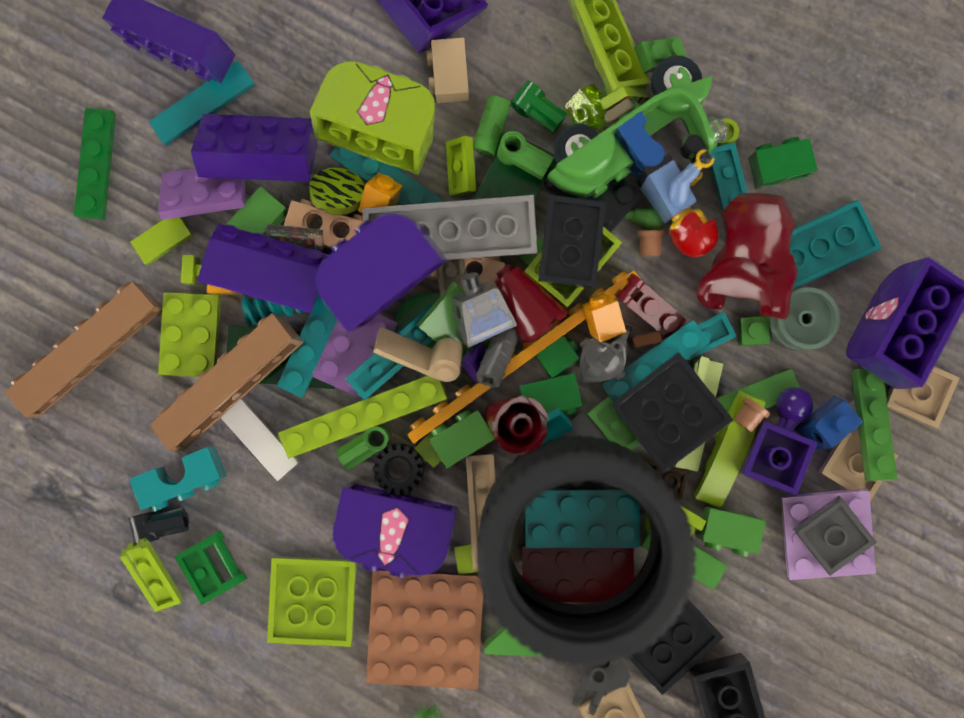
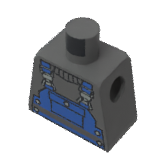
M469 273L461 277L465 291L452 297L459 341L471 347L517 326L496 286L489 282L481 284L477 273Z

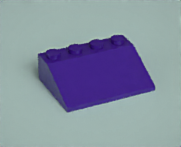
M377 0L418 53L431 48V40L449 37L488 6L485 0Z

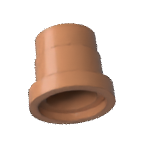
M637 231V236H640V256H661L662 236H665V231Z
M746 397L743 400L745 404L734 420L752 432L764 417L768 418L770 413Z

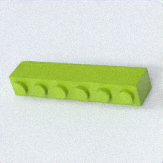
M427 375L278 432L287 458L290 459L446 400L449 395L443 381Z

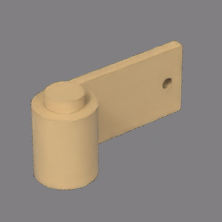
M380 327L373 353L437 380L450 382L459 376L463 349L462 345L452 338L440 339L431 349Z

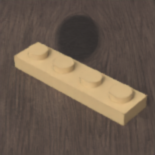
M494 454L466 457L473 570L478 568L477 545L483 506H485V500L493 483H496Z

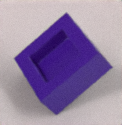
M482 342L471 346L461 361V364L474 382H479L476 375L480 362L484 358L485 350H487Z

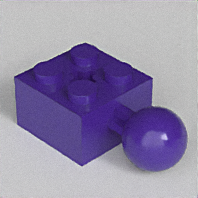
M790 387L779 394L776 400V409L781 416L778 425L776 426L766 421L759 423L748 453L740 468V474L797 496L817 442L793 433L796 424L806 420L813 411V399L806 390L799 387ZM773 453L778 456L777 461H772Z

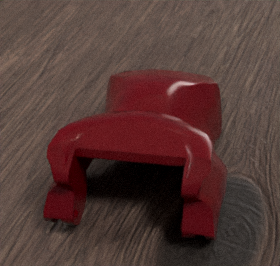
M741 193L722 212L725 230L724 246L714 257L711 270L700 281L696 295L697 299L704 307L718 310L723 308L726 296L760 301L761 315L776 319H786L790 312L791 294L798 273L793 255L790 254V240L795 228V221L784 197L765 193Z

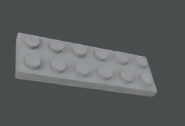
M534 195L362 208L364 222L369 220L371 223L376 218L386 214H398L416 221L425 229L447 260L537 253Z

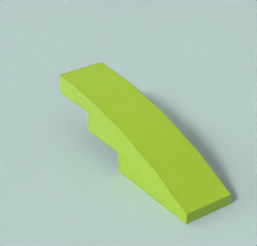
M739 390L728 413L734 419L745 404L743 400L746 397L763 408L766 404L765 400ZM733 420L716 433L714 437L716 444L704 464L706 471L694 492L696 499L720 508L722 507L745 460L758 426L750 432Z

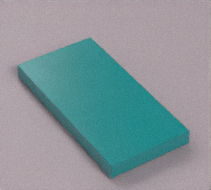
M859 199L793 230L790 240V254L793 255L798 271L793 290L883 249Z

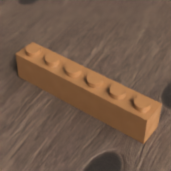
M131 282L121 286L116 292L117 295L111 301H105L100 304L95 310L96 313L89 320L85 319L78 323L74 328V333L68 338L65 337L57 341L53 346L54 350L35 360L30 371L12 380V386L4 393L26 418L40 417L162 311V307L143 285Z
M275 314L263 317L258 322V327L250 334L241 337L237 342L238 345L230 352L220 356L217 364L212 369L202 373L190 389L182 391L170 407L161 410L157 414L158 418L150 426L168 451H184L304 342L284 317Z

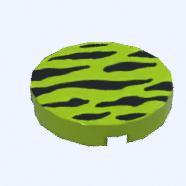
M327 168L319 171L312 177L309 184L310 200L316 208L320 210L321 207L327 210L328 214L346 215L359 208L365 187L361 178L351 170Z

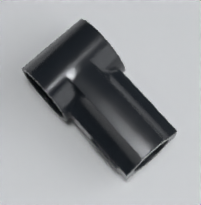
M184 507L160 513L149 512L128 518L133 542H136L137 545L139 540L147 538L149 542L159 540L160 537L186 532L189 530L190 523L188 513Z

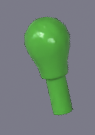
M653 207L631 209L624 218L632 220L633 223L649 231L661 230L665 225Z

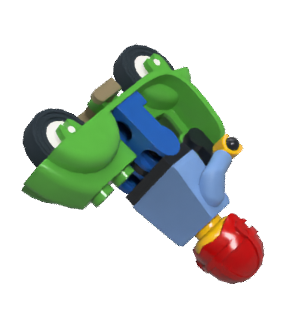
M670 56L662 60L655 67L651 77L653 98L641 106H638L636 100H629V98L619 103L605 114L604 119L606 123L600 127L601 134L588 125L573 124L565 128L557 136L554 144V158L557 165L548 174L547 179L565 193L585 198L592 195L596 198L608 189L607 184L614 179L619 182L632 172L638 178L636 182L662 221L666 224L672 220L673 223L670 226L669 235L673 239V245L688 257L698 258L709 253L718 242L717 222L715 219L708 221L701 209L693 210L691 208L696 203V198L690 190V186H694L703 176V171L713 164L714 158H712L710 153L717 147V142L722 143L727 138L726 133L728 130L725 123L720 118L715 119L712 116L707 118L701 106L711 89L712 76L702 79V73L698 65L690 58L684 56ZM678 118L681 119L689 134L680 144V154L685 159H690L691 163L682 172H680L669 153L664 156L662 145L659 142L653 141L650 137Z

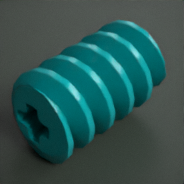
M242 294L241 308L249 328L252 322L258 326V322L267 315L275 314L283 317V313H285L288 317H291L294 314V308L255 297L249 299L247 295ZM295 309L299 314H302V313L304 312V311Z

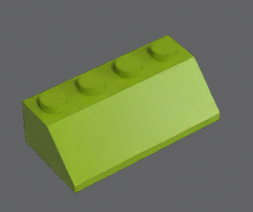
M568 0L573 17L578 23L584 42L594 60L595 68L598 70L604 83L606 93L609 95L622 86L645 88L651 84L648 73L643 72L634 49L635 43L616 0Z

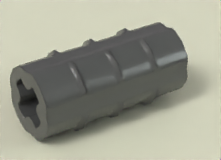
M508 329L489 339L490 343L487 350H485L484 358L480 362L476 375L477 380L483 385L493 388L499 387L503 376L506 375L505 371L510 363L512 353L515 352L514 348L518 341V334L512 329Z

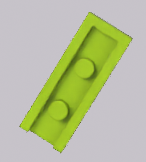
M147 538L140 539L138 545L136 542L129 543L128 547L121 551L120 558L154 612L182 602L181 592Z

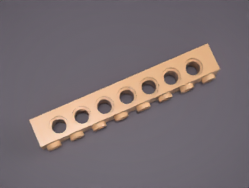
M301 199L300 203L291 200L282 230L298 229L299 231H305L310 237H315V241H318L321 247L331 249L340 240L346 238L348 241L356 235L354 230L364 221L363 216L355 214L353 218L328 214L327 210H319L309 200ZM315 218H322L323 224L321 228L311 230V221ZM343 225L348 226L349 234L344 238H338L336 236L337 229ZM498 256L464 259L466 271L471 264L480 265L483 270L482 274L478 276L480 283L489 282L496 286L494 281L498 278L496 273L505 267V263L500 262L501 258ZM437 270L426 278L438 281Z

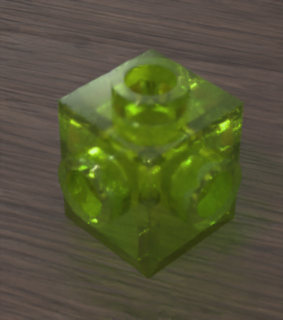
M595 84L579 89L563 106L571 117L573 124H585L593 127L596 131L606 123L604 116L609 111L604 110L600 102L606 95L600 92Z

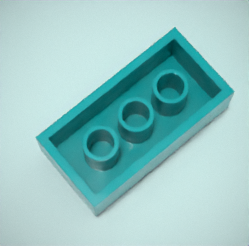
M552 487L536 497L524 509L525 547L640 548L639 500L619 487Z

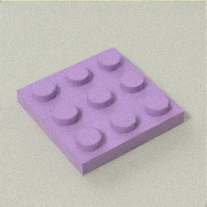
M868 489L797 494V496L793 494L780 495L786 570L789 580L876 574L874 545L829 576L793 531L794 527L837 496H840L873 537Z

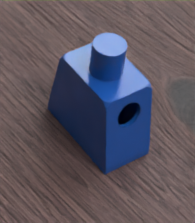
M833 396L806 420L796 426L795 431L800 436L817 442L815 450L827 449L836 446L860 426L862 420L844 399Z

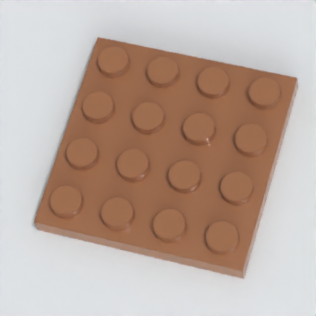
M379 569L378 571H373L366 683L478 689L483 592L478 574L459 575L458 573L433 572L424 576L407 574L406 578L390 575V570Z

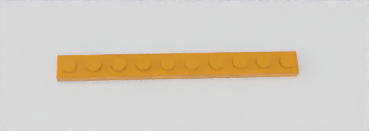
M624 270L611 280L614 284L606 291L601 287L589 297L592 298L599 294H606L616 298L614 294L618 289L622 290L628 283L627 278L631 273L627 274ZM635 270L631 272L639 277ZM579 303L568 311L569 318L562 323L555 320L551 325L552 329L540 339H536L528 344L526 342L522 344L524 350L518 355L512 353L510 363L505 371L506 375L503 376V379L584 321L586 317L582 305ZM480 382L472 388L468 384L455 393L457 399L449 405L446 401H443L432 409L435 415L425 420L421 417L409 427L412 431L407 436L414 444L491 387Z

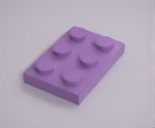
M195 168L162 173L158 213L161 219L165 220L244 208L246 179L202 178L197 176Z
M377 315L361 329L347 332L337 320L312 377L361 398L344 378L373 354L379 328L382 327L395 332L398 323Z

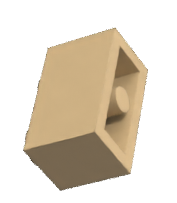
M464 38L431 40L432 50L427 51L428 68L433 67L434 77L429 78L431 95L435 94L437 103L469 101Z

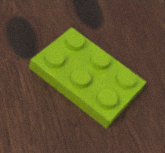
M163 292L158 375L199 377L217 364L221 296Z

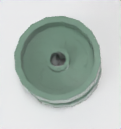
M814 287L799 288L792 291L790 312L786 319L769 317V333L778 345L791 351L820 348L829 343L837 334L841 322L840 311L835 300L825 291Z

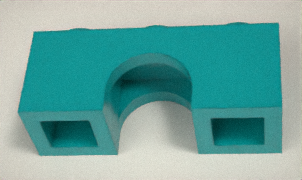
M206 447L182 457L185 475L179 483L169 478L165 467L155 468L129 479L141 511L151 508L152 512L169 506L168 500L177 497L178 501H182L194 496L193 490L203 486L204 491L221 485L219 479L226 477L227 474L216 447Z

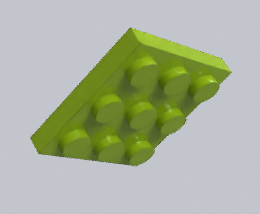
M272 557L267 643L351 647L353 644L357 563L342 559Z

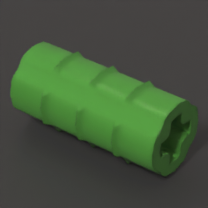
M495 95L488 96L485 108H483L484 112L481 121H479L480 125L477 134H475L476 137L473 144L475 152L488 157H495L511 106V102L507 99Z

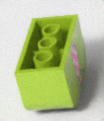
M352 61L334 66L326 74L310 110L315 139L416 175L420 174L434 136L435 103L429 90L404 75L397 76L378 66H369Z

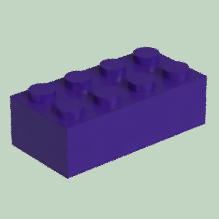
M111 0L102 17L111 26L110 31L124 39L123 43L137 51L143 48L147 50L148 55L159 61H163L164 58L170 60L172 66L183 72L190 69L195 72L194 75L208 83L212 79L222 84L236 55L215 31L145 0Z
M202 114L192 145L191 155L197 176L202 178L310 182L318 144L317 139H315L311 118Z

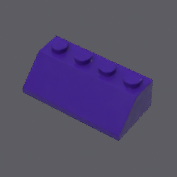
M219 223L210 237L198 275V282L312 313L319 296L316 287V274L321 263L329 255L321 253L316 249H307L293 245L288 241H279L265 237L260 233H251L237 229L232 225Z

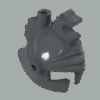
M630 325L625 326L626 333L601 343L595 338L589 339L586 337L579 344L583 348L579 366L582 382L593 383L616 378L618 381L622 379L626 374L624 367L626 364L627 343L632 331Z

